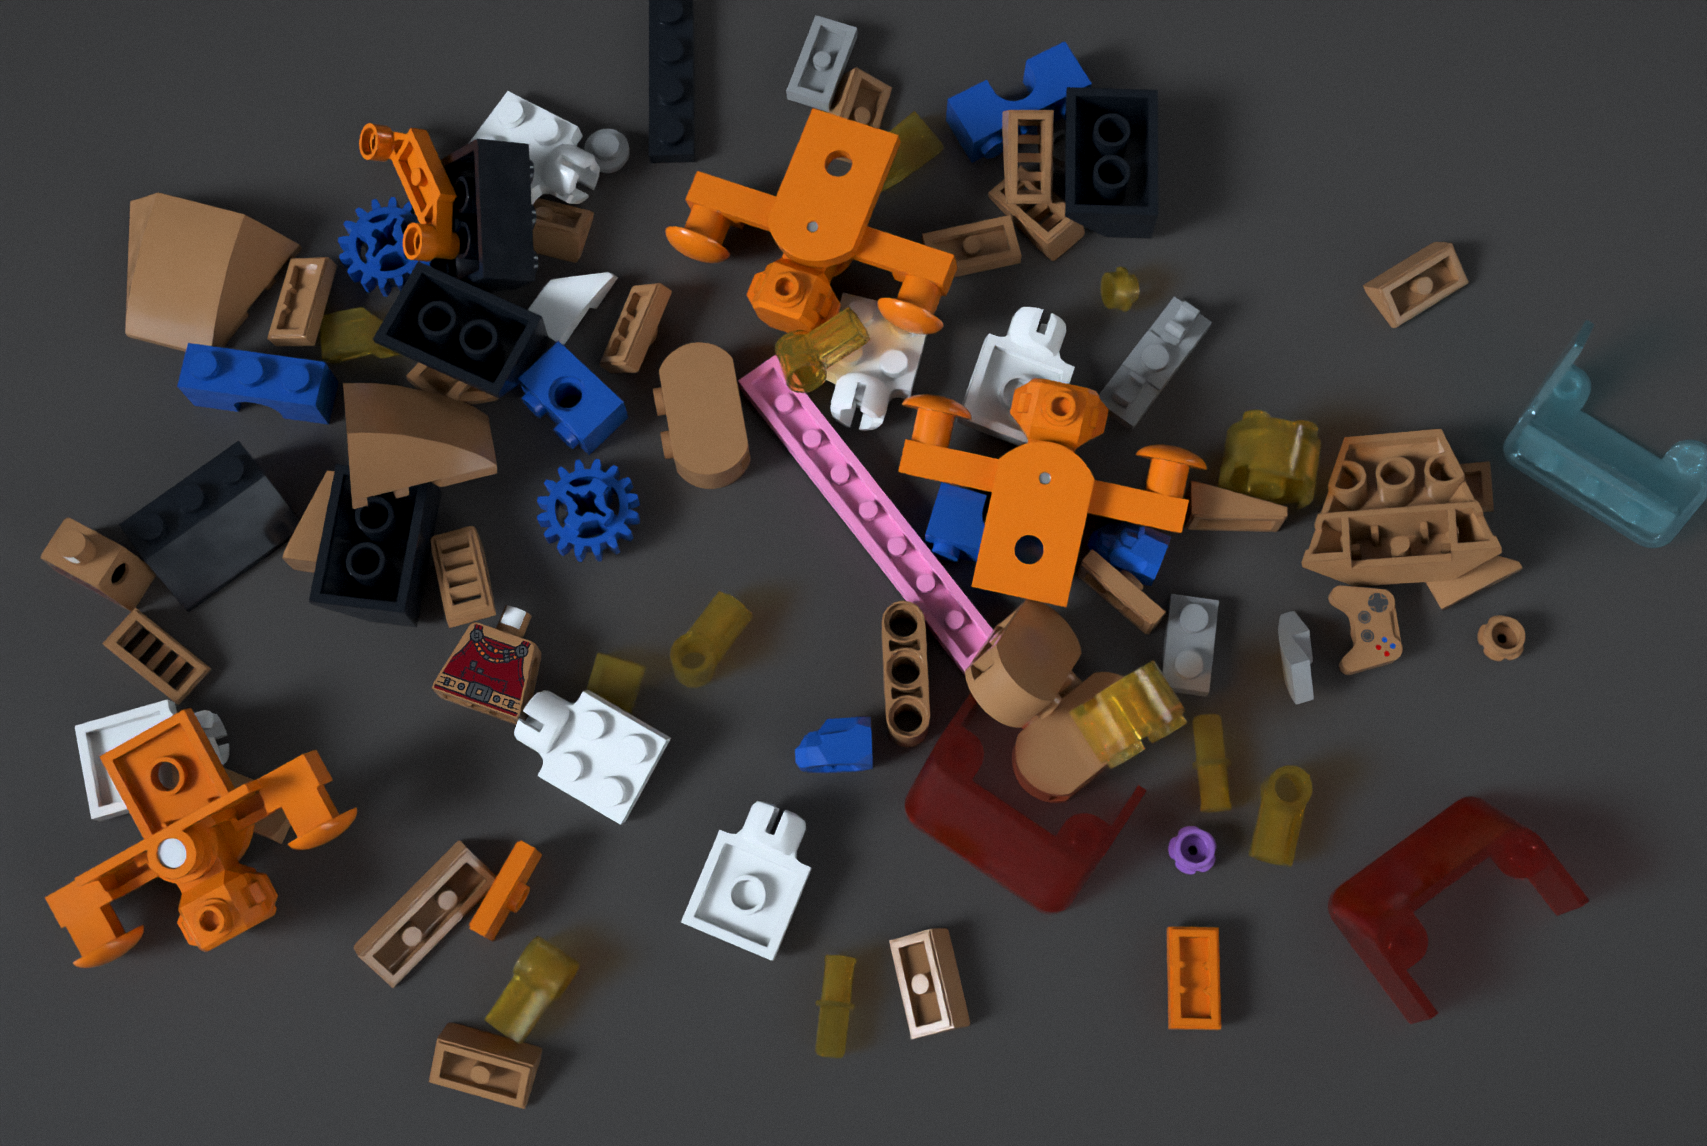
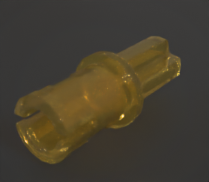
M1216 714L1196 716L1192 721L1196 762L1192 763V769L1198 771L1201 812L1212 813L1232 810L1227 767L1231 766V760L1226 759L1222 719L1220 715Z
M826 955L824 958L825 969L821 1000H816L815 1006L820 1007L815 1052L821 1057L837 1059L843 1058L845 1054L849 1011L855 1010V1004H851L850 1001L856 959L846 956Z

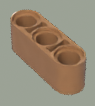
M898 601L887 607L882 617L881 638L885 722L887 734L892 742L901 747L909 748L917 746L925 739L928 734L930 721L926 625L924 614L916 604L909 601ZM904 618L912 621L916 626V630L910 636L902 637L894 634L890 629V625L895 620ZM905 664L914 667L919 676L912 683L902 684L895 680L892 672L896 667ZM905 711L913 712L920 718L921 725L915 731H902L894 722L896 716Z

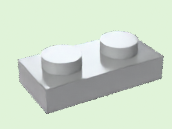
M815 15L786 90L788 100L829 112L857 39V27Z
M1171 594L1168 603L1159 690L1207 697L1210 691L1219 600Z

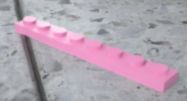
M774 355L738 380L739 388L903 598L916 604L922 610L926 627L965 675L966 669L993 629L782 362Z

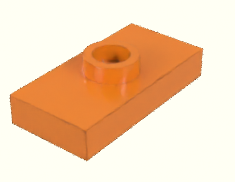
M522 840L517 841L471 920L469 929L493 942L510 911L517 913L530 892V886L526 885L542 857V854L536 848Z
M1218 927L1167 928L1168 1029L1221 1030Z

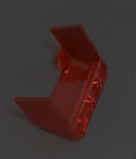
M970 693L938 739L907 793L904 806L906 817L919 831L1037 911L1048 915L1059 914L1065 911L1075 900L1147 790L1138 785L1112 825H1109L1095 815L1080 813L1070 817L1058 834L1054 836L972 781L982 765L984 750L980 740L973 733L965 729L980 707L972 693Z
M1464 797L1448 806L1339 885L1329 897L1328 911L1331 919L1410 1024L1430 1020L1439 1014L1407 972V969L1423 958L1428 947L1426 930L1413 912L1488 857H1491L1505 875L1514 879L1528 878L1556 916L1583 907L1590 901L1538 834L1478 797Z

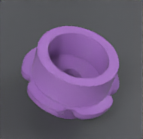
M1186 826L1178 831L1177 837H1173L1170 840L1168 853L1170 858L1175 860V866L1179 871L1193 875L1196 871L1206 872L1214 865L1216 860L1214 853L1217 845L1209 832L1203 831L1196 826ZM1190 846L1196 847V855L1189 854L1188 848Z

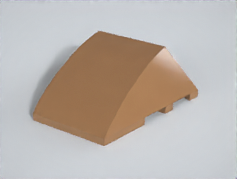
M159 192L130 201L125 334L130 338L186 352L188 343L223 348L249 316L247 310L264 289L269 290L276 282L274 279L275 275L289 258L297 256L302 247L300 244L249 216Z
M343 383L353 509L368 506L367 497L394 491L396 498L408 496L409 487L427 482L444 487L497 474V463L489 417L477 408L441 394L398 385Z
M1442 429L1344 437L1328 484L1329 491L1321 513L1316 518L1315 532L1309 549L1305 550L1301 563L1303 568L1354 587L1454 580L1501 554L1502 547L1496 535L1493 536L1479 502L1475 500L1465 481V474Z

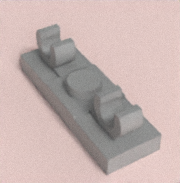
M1173 297L1099 394L1100 399L1109 409V417L1128 430H1133L1210 328L1212 322L1199 314L1200 310L1185 300L1182 302Z

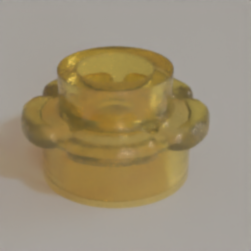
M1123 266L1117 267L1116 272H1106L1101 279V297L1106 308H1118V310L1127 312L1130 310L1132 303L1136 302L1139 297V283L1136 276L1128 275V270Z

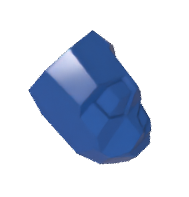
M1128 522L1107 523L1093 531L1087 545L1090 551L1093 549L1119 572L1126 570L1133 574L1141 584L1152 586L1171 536L1147 526H1137Z
M871 717L827 719L820 729L805 735L800 745L795 749V759L799 769L802 772L808 773L859 772L873 769Z

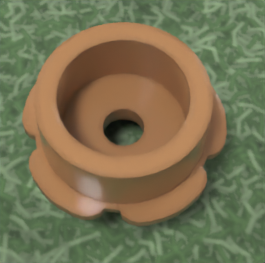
M1502 615L1489 618L1488 624H1484L1479 628L1477 634L1478 643L1483 645L1484 654L1491 660L1500 662L1503 659L1511 661L1519 657L1524 650L1525 631L1523 626L1514 618ZM1498 635L1505 637V643H1500L1497 640Z

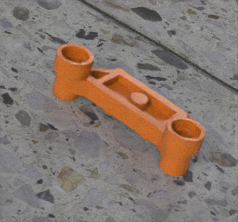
M366 124L361 131L359 139V149L362 157L366 160L385 162L388 159L392 160L419 223H410L405 229L403 235V251L405 256L409 260L429 262L433 258L455 259L460 249L459 237L455 232H452L453 202L457 195L427 130L410 128L408 133L392 131L386 125Z

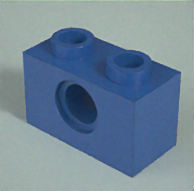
M559 341L518 378L525 394L521 398L523 403L540 419L546 414L557 425L553 429L554 432L571 449L579 445L590 455L629 418L624 402ZM569 395L582 397L581 401L572 408L559 406L561 401Z

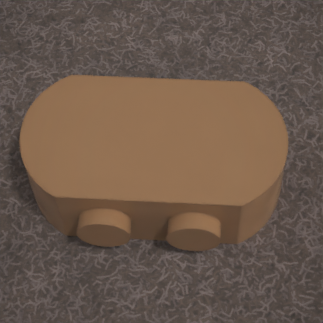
M696 342L683 345L665 358L659 369L661 387L653 388L657 415L667 416L669 428L668 431L660 432L665 459L674 458L678 474L691 485L704 489L722 488L738 480L745 473L751 461L733 358L722 348L710 343Z
M1028 599L994 628L966 669V681L977 703L992 718L1006 726L1022 727L1035 715L1044 719L1060 704L1062 697L1059 694L1076 677L1072 669L1082 654L1075 633L1061 615L1042 602Z
M1111 672L1093 673L1083 682L1077 676L1059 694L1062 697V701L1047 717L1041 719L1038 715H1035L1021 727L1023 730L1018 734L1012 753V766L1016 779L1026 792L1045 802H1066L1140 741L1148 725V707L1142 692L1129 679Z

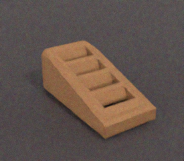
M1006 110L1002 112L1006 204H1052L1054 110ZM1018 126H1037L1038 135H1018ZM1018 144H1038V153H1018ZM1018 162L1039 163V172L1017 171ZM1017 181H1040V190H1017Z
M1022 165L1017 168V171L1029 172ZM1005 179L988 192L989 198L1006 216L1011 215L1012 222L1051 261L1057 260L1085 234L1084 226L1065 217V201L1054 192L1052 194V204H1037L1027 213L1024 210L1031 204H1006ZM1017 181V190H1021L1024 187L1028 190H1040V181ZM1050 212L1053 214L1041 225L1038 224Z
M326 471L284 551L282 559L294 570L315 572L334 471Z
M1190 481L1184 499L1189 500L1185 516V528H1188V530L1277 532L1288 516L1287 507L1200 482Z
M468 526L431 537L432 555L449 628L497 615L485 551L477 529L474 526ZM481 595V598L463 602L460 604L455 603L459 600Z
M136 607L102 643L108 650L177 705H180L211 670L208 665ZM142 628L146 629L149 634L131 654L127 652L124 648ZM157 639L160 640L164 645L146 665L142 664L139 659ZM171 651L175 652L178 655L176 660L160 677L157 676L153 671ZM186 662L194 668L176 689L167 684Z

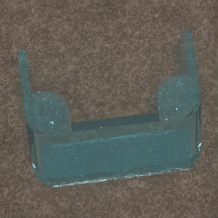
M1586 320L1549 370L1510 430L1503 446L1504 455L1514 468L1637 544L1647 548H1660L1669 544L1707 498V445L1696 440H1682L1672 445L1662 459L1580 410L1591 393V381L1588 375L1574 365L1573 362L1581 353L1595 325Z

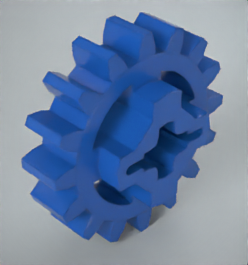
M396 197L390 198L387 207H381L377 199L372 200V211L368 213L360 207L355 209L359 220L356 223L345 221L343 225L349 236L338 237V243L342 250L345 251L339 257L344 267L348 268L347 272L354 283L361 281L362 286L368 293L373 291L378 285L384 297L389 296L392 287L397 286L400 291L402 290L418 262L409 260L403 251L405 229L410 223H419L410 201L403 208H400ZM362 246L366 247L367 253L365 254V257L367 259L366 264L362 261L361 258ZM432 260L429 262L419 261L435 269Z
M580 459L575 460V471L572 473H568L562 466L559 467L557 470L561 480L556 483L546 479L544 485L550 495L537 498L539 507L547 511L537 515V521L540 526L549 527L544 532L547 542L551 544L558 541L557 549L562 556H565L571 549H574L578 562H583L587 552H593L597 562L603 560V550L609 548L616 555L620 553L617 541L620 538L632 541L634 538L632 531L628 528V524H640L639 514L630 510L640 506L638 495L630 493L634 488L631 479L627 477L619 480L620 472L615 465L611 466L607 472H603L600 459L594 460L591 469H585ZM614 493L620 503L618 516L609 508L613 501L612 495ZM560 505L568 512V516L564 520V528L560 525L558 518ZM594 505H596L599 514H593L592 512L587 511L582 516L579 507H584L590 510L594 507ZM603 533L602 535H599V536H597V537L588 538V536H592V535H597V534Z

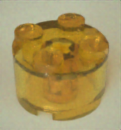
M1262 410L1244 412L1242 420L1231 425L1226 432L1218 487L1282 506L1297 502L1296 510L1308 506L1314 498L1321 451V441L1317 436V425L1306 420L1292 422L1272 418L1269 413Z
M1154 660L1096 694L1091 700L1069 712L1100 764L1106 761L1111 769L1143 751L1145 747L1140 740L1148 736L1151 743H1154L1188 723L1182 715L1186 712L1185 708Z

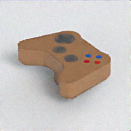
M1343 585L1333 588L1328 597L1329 602L1348 616L1351 626L1350 636L1353 641L1351 650L1339 662L1340 671L1345 675H1352L1395 662L1401 656L1403 646L1401 644L1394 596L1385 589Z

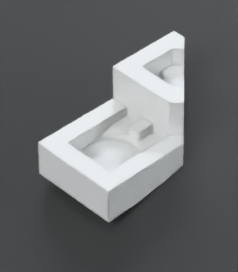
M604 272L551 279L528 310L542 316L547 334L551 339L565 344L589 308H598L618 277L613 273Z

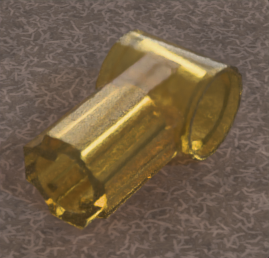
M850 307L810 332L797 330L783 335L775 345V353L786 385L791 391L796 393L811 392L819 388L827 378L826 369L870 341V337L858 315Z
M719 591L690 630L674 641L671 647L670 658L675 677L681 684L687 687L698 688L706 685L712 679L717 664L753 618L752 613L740 601L730 594ZM691 652H698L706 658L704 664L695 669H688L680 662L686 654Z
M1286 765L1276 769L1263 780L1260 787L1261 802L1248 857L1273 865L1292 867L1305 806L1312 795L1313 784L1310 776L1303 769L1297 766ZM1278 778H1288L1295 784L1297 797L1294 802H1285L1277 796L1275 783Z
M536 936L517 960L513 969L514 977L484 1020L507 1037L522 1045L550 1002L557 1000L569 986L579 969L580 963L541 936Z

